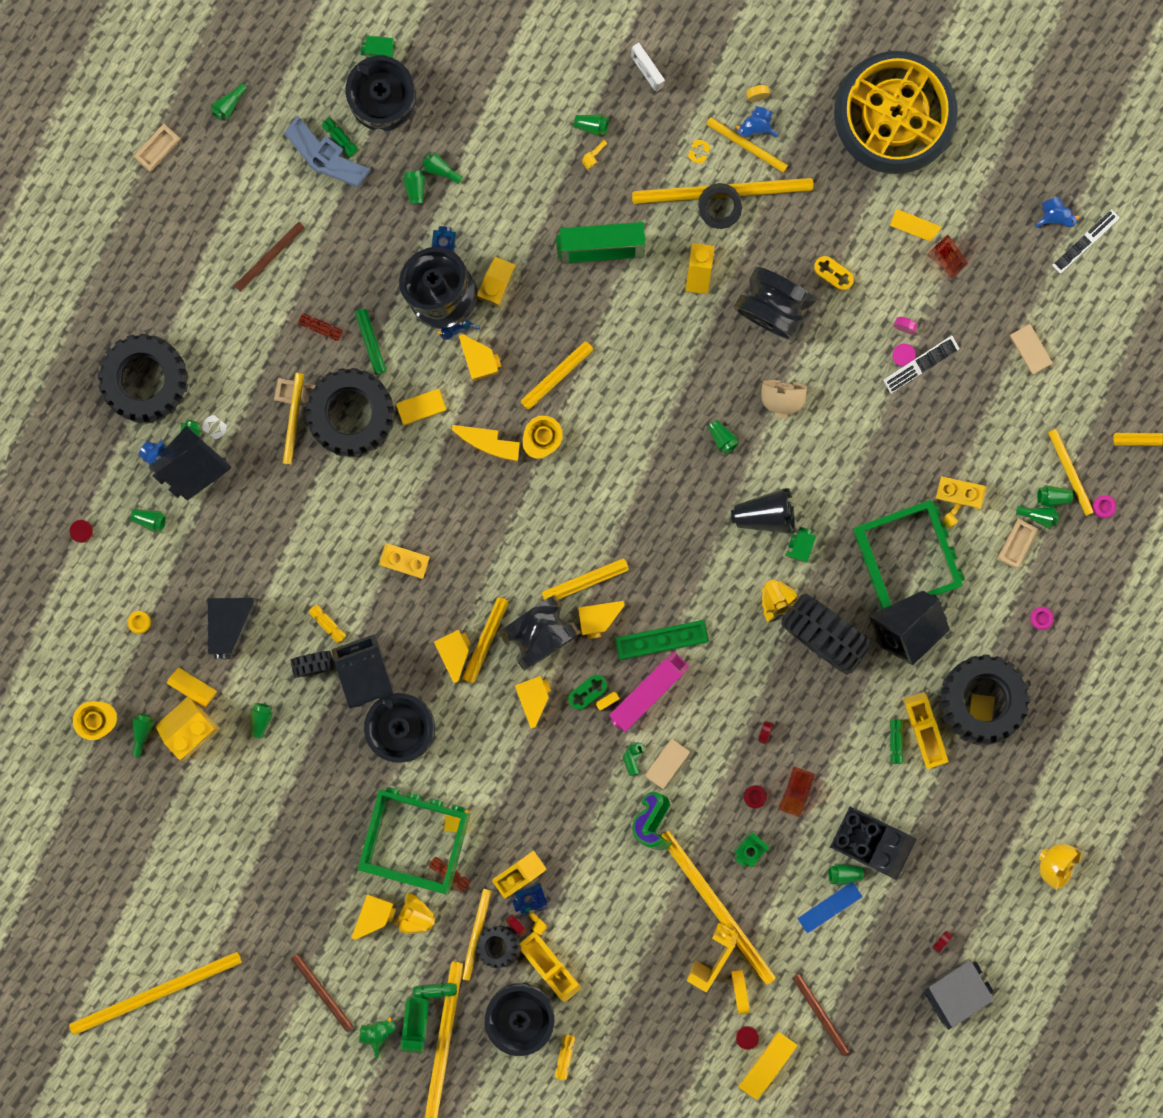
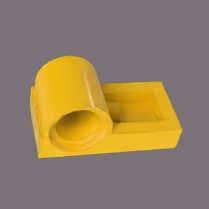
M941 476L936 499L965 507L967 505L981 510L987 487Z
M385 543L379 566L423 579L430 557Z

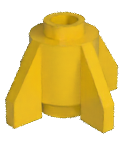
M776 579L766 582L761 590L762 606L766 621L771 622L777 615L789 611L798 599L795 590L782 581H776Z
M408 892L405 897V905L392 925L399 927V931L405 934L430 931L435 923L433 912L417 896Z

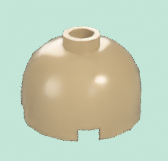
M765 380L762 383L761 398L764 406L769 411L775 412L774 416L787 418L788 414L796 413L805 404L807 386L804 384L793 382L792 385L780 383L781 380Z

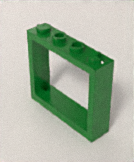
M644 222L560 228V235H556L557 258H562V264L644 258L645 256Z
M932 500L852 528L881 609L893 604H891L865 531L925 509L928 512L953 583L933 589L927 593L937 596L963 586L962 581H965L964 574L961 568L957 569L954 562L957 559L953 546H948L946 538H949L945 525L940 524L938 518L941 516L940 509L937 503L933 504Z
M387 787L386 791L379 790L358 871L434 892L450 894L471 814L465 812V807L452 804V808L444 807V802L430 798V802L421 800V795L408 793V796L400 795V790ZM388 799L460 818L443 883L371 863Z

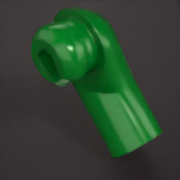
M639 742L631 743L623 755L629 776L640 773L636 761L640 754L643 753L644 746Z

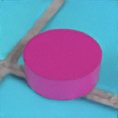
M897 317L893 326L905 333L915 334L918 325L911 319Z
M905 343L896 346L892 353L893 361L900 367H904L916 357L914 348Z
M1102 495L1095 499L1093 511L1100 518H1109L1116 511V502L1112 497Z
M1038 607L1030 615L1032 626L1038 630L1048 629L1054 621L1053 613L1046 607Z

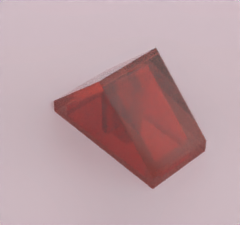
M946 235L927 254L951 279L968 264L949 235Z
M793 766L778 810L800 817L809 797L815 774Z

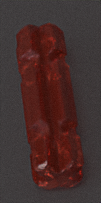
M302 313L298 323L303 327L307 328L308 326L310 330L326 337L328 335L329 338L335 341H339L341 338L342 330L335 326L331 327L330 324L317 318L312 319L310 315Z
M434 857L429 863V867L435 872L437 870L438 874L445 878L448 864H443L441 859ZM456 871L452 884H457L456 887L465 891L470 885V880L464 876L461 877L460 873Z

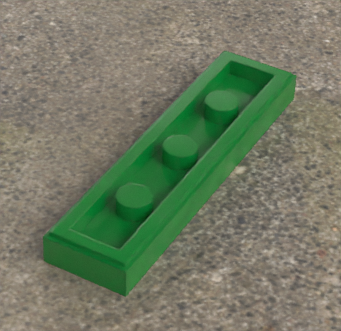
M705 619L615 638L619 660L709 642Z

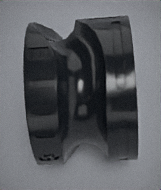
M388 56L368 57L355 65L347 78L345 86L347 102L353 116L364 127L371 130L382 129L390 131L402 126L412 116L416 106V90L410 72L398 60ZM381 91L382 96H378V92Z
M430 247L420 250L408 259L401 270L399 277L401 294L416 317L426 326L435 329L451 328L462 323L474 310L478 299L476 282L461 258L452 250L443 247Z
M755 267L749 279L751 294H741L733 308L740 315L781 338L794 341L806 319L802 316L801 310L812 306L816 302L815 297L787 278L768 269Z
M556 595L536 605L498 632L505 644L515 643L519 647L520 657L517 662L523 671L536 665L581 633L574 621L567 623L560 619L562 603L558 601Z
M394 693L377 700L370 707L364 721V734L368 746L378 757L390 762L403 763L419 758L430 748L435 736L436 725L431 710L421 699L405 693ZM398 725L403 726L402 731L397 730Z
M509 984L496 992L487 1006L485 1013L486 1033L493 1045L506 1054L513 1056L533 1054L545 1046L553 1033L555 1015L551 1000L545 992L532 984ZM522 1016L523 1021L518 1022L517 1017Z

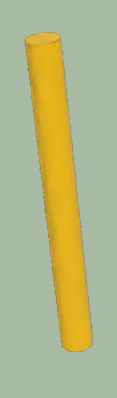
M712 117L706 123L710 128L784 173L787 168V164L744 137H741Z
M295 372L283 457L284 464H292L304 373Z
M1057 429L1048 432L1085 515L1094 513Z
M483 888L461 976V979L470 981L477 954L476 949H478L476 944L480 940L478 937L482 933L492 890Z

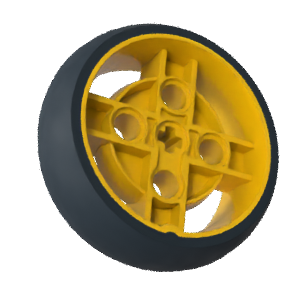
M906 51L882 52L857 64L842 81L834 105L836 129L847 151L864 166L887 174L913 172L935 161L949 145L956 129L958 116L956 96L945 74L928 59ZM886 69H903L908 71L904 79H888L875 86L865 80L870 75ZM926 81L934 89L941 107L940 123L930 118L929 103L921 90ZM909 88L912 90L913 96L906 98L902 95L901 90ZM878 96L881 98L882 104L874 106L871 104L870 98ZM851 101L862 107V120L870 134L866 144L862 142L853 128L850 116ZM896 108H898L900 110L899 114H901L902 116L897 115L896 117H893L891 115L892 111H890V109L894 111ZM918 119L922 127L919 129L912 128L910 120ZM881 127L888 128L890 136L882 137L878 129ZM917 139L927 145L921 151L908 156L892 157L883 155L888 146H904Z

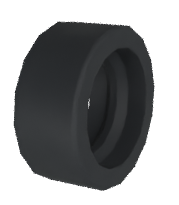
M712 184L704 189L699 197L698 207L700 216L712 228H729L741 216L742 203L740 195L735 188L728 184ZM717 193L727 194L731 197L734 204L731 214L723 219H716L707 211L708 200Z

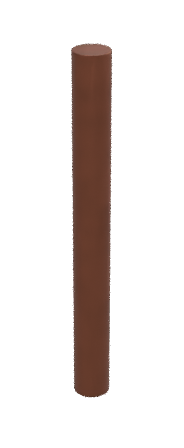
M298 222L234 286L241 292L305 227Z
M297 953L291 958L293 963L344 1030L348 1032L354 1026L300 955Z
M800 973L792 977L841 1055L844 1056L849 1053L850 1050Z

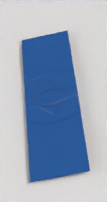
M849 883L797 919L808 934L863 896L854 883Z

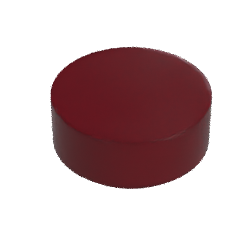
M77 520L70 526L69 533L74 541L85 543L92 538L93 527L85 520Z
M764 721L758 738L759 743L767 745L774 723Z
M750 786L744 792V801L751 808H760L767 800V794L760 786Z
M511 914L505 919L506 923L518 936H522L527 931L514 915Z
M945 931L933 945V950L939 954L953 935Z
M743 1026L737 1031L736 1042L742 1049L750 1050L758 1044L759 1035L753 1027Z

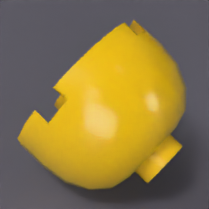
M1063 843L1055 844L1050 849L1045 848L1038 858L1041 861L1039 871L1043 881L1055 890L1061 889L1073 873L1071 871L1074 868V863H1080L1082 852L1069 844Z

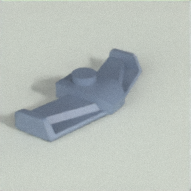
M298 115L284 132L286 137L308 162L309 167L318 174L323 173L358 187L371 172V169L340 157L344 150L328 137L324 136L321 142H319Z

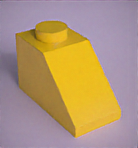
M692 243L685 292L708 294L715 246Z
M494 257L478 292V299L500 307L516 265Z
M464 334L459 335L472 381L499 373L498 368L502 366L498 354L493 355L492 349Z
M624 601L579 607L582 636L587 635V639L600 638L601 633L606 632L623 609Z
M457 630L434 641L454 684L460 680L469 654L467 646L471 645L467 634H461L460 630Z
M541 676L515 685L531 729L536 727L549 699L547 693L552 692L547 679L542 680Z
M533 850L492 879V882L505 899L547 869Z
M367 894L351 938L356 940L386 926L388 921L392 922L397 910L393 908L394 903Z

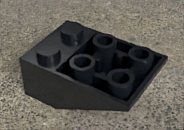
M375 634L331 649L349 709L363 706L365 703L376 699H383L393 694L385 660Z
M849 806L830 848L897 880L917 839Z

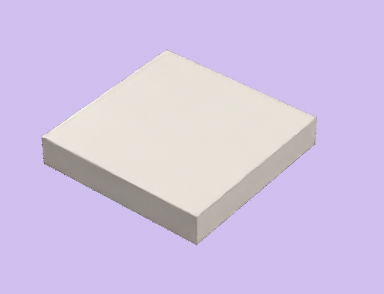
M637 43L632 47L631 57L654 91H659L663 88L665 80L640 43Z

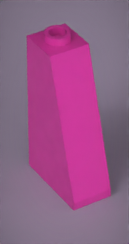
M673 651L609 715L612 718L611 722L613 725L626 732L690 666Z

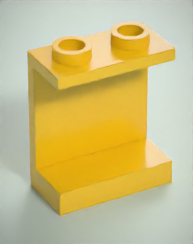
M718 922L712 939L726 947L712 969L695 961L687 978L689 983L707 993L735 947L738 933H736L734 927Z

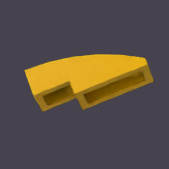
M452 425V431L474 448L503 460L518 462L519 442L498 440L499 432L497 430Z
M925 692L904 698L903 703L926 769L948 763L937 722Z
M535 931L519 944L521 945V952L564 1003L582 989L581 985Z
M777 1031L738 1087L758 1100L798 1045Z

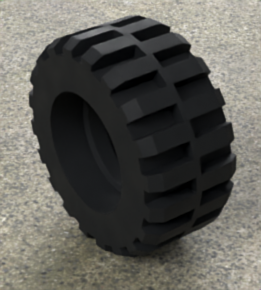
M140 333L138 336L132 334L127 336V339H119L115 342L116 345L112 349L109 347L105 352L107 354L105 359H101L99 364L101 370L98 372L97 379L100 380L98 387L104 397V401L114 412L133 422L153 423L155 420L165 419L166 415L172 414L177 410V405L181 404L184 400L183 395L184 392H187V379L189 378L183 358L171 344L155 335L149 336L148 334ZM141 357L157 361L162 367L165 377L163 387L159 393L147 400H138L127 394L122 384V374L125 367L132 360Z
M341 368L334 373L329 372L322 380L319 379L315 383V388L308 395L309 400L305 408L307 412L306 422L317 442L329 452L348 457L364 456L373 449L379 448L380 444L388 438V433L394 424L393 417L395 416L392 398L383 383L371 373L365 370L361 371L358 368ZM343 392H358L365 396L371 405L372 415L369 424L365 429L355 434L339 432L333 427L329 419L331 402Z
M806 593L799 596L781 622L782 627L792 636L846 675L855 670L871 649V642L835 612Z
M983 654L982 656H973L962 661L949 672L942 683L943 687L939 693V698H941L939 709L943 712L944 716L942 719L944 723L949 724L951 727L949 730L953 734L957 733L960 735V739L965 742L969 740L972 741V744L990 745L1005 740L1022 726L1025 717L1028 716V704L1031 702V696L1027 693L1029 689L1028 683H1024L1022 679L1024 675L1021 671L1017 672L1013 668L1015 666L1010 661L1006 663L999 656L994 658ZM989 679L1002 689L1006 704L998 718L992 721H980L971 716L965 708L963 701L964 691L974 680Z

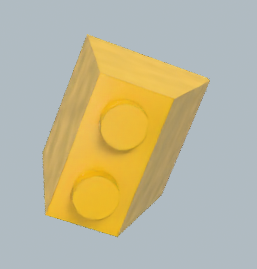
M186 697L155 726L164 744L179 760H187L220 730L203 709L189 697Z

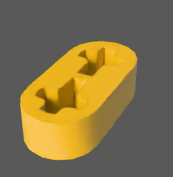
M822 256L816 260L814 271L820 278L840 291L848 290L852 286L854 278L852 273L827 256ZM827 261L829 262V269L834 272L831 274L825 270L822 273L819 271L821 267L818 264L820 262L824 264ZM835 273L841 277L844 274L847 275L849 284L840 286L838 284L839 279L834 276Z
M743 970L731 971L738 1015L748 1014L750 1009Z

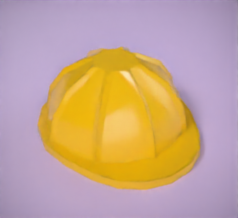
M549 416L533 418L526 425L523 435V448L530 457L536 459L544 458L554 452L560 446L563 439L560 424Z
M86 702L76 709L73 716V727L76 733L87 740H98L112 731L117 723L115 709L110 704L104 702Z

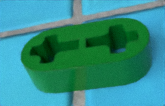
M593 675L579 685L569 695L570 706L577 710L583 709L606 691L607 682L605 678L600 675ZM593 679L596 681L601 679L603 682L601 685L602 690L598 691L595 689L589 693L588 689L593 685L591 681ZM586 691L588 695L583 699L584 704L574 705L572 702L575 699L573 695L575 693L581 695Z

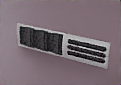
M1111 209L1052 266L1061 274L1120 217Z
M950 336L883 381L890 393H893L959 350V347L953 336Z

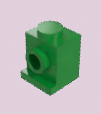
M366 35V42L361 43V56H366V58L372 56H388L393 58L394 38Z
M799 527L797 535L792 534L788 545L792 550L791 552L786 551L785 556L807 563L816 536L812 535L813 531Z
M750 831L734 849L733 853L737 855L734 859L744 868L747 865L752 868L770 847ZM750 847L754 848L755 851L752 856L746 854V850Z

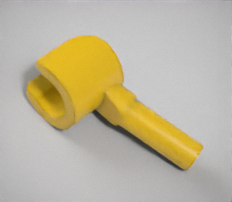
M605 140L594 150L584 155L582 163L586 169L598 163L594 156L607 145Z
M956 504L942 518V523L947 529L958 522L954 515L962 505Z
M526 904L523 909L535 922L531 929L537 934L542 935L547 929V925Z

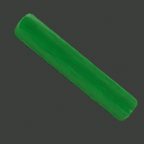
M365 308L357 310L355 316L374 373L376 375L386 372V367L368 312Z

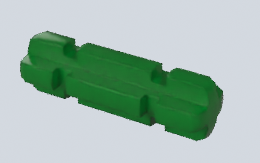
M328 118L322 123L323 129L330 133V137L338 146L344 148V152L348 157H352L358 152V147L353 142H350L351 139L339 126H336V122L332 118Z
M901 719L890 720V729H892V732H890V751H892L890 762L891 764H902L903 732H901V729H903V721Z
M454 983L413 987V997L436 998L445 997L446 995L455 996L457 994V985Z

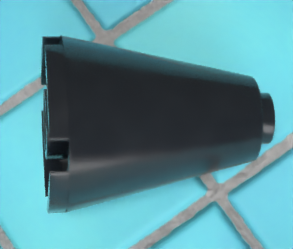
M783 488L735 505V509L731 510L732 523H736L737 528L793 534L795 514L794 506L788 501V498H792L790 489Z

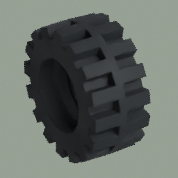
M330 651L306 654L290 660L294 678L320 674L334 669Z
M495 926L484 930V933L480 934L478 937L480 940L476 944V946H479V949H476V951L480 954L479 959L483 960V964L491 968L507 967L516 961V957H519L520 952L518 950L521 949V945L518 944V941L520 939L515 936L516 933L511 931L510 928ZM497 937L502 938L506 943V952L501 957L495 956L491 951L492 940Z

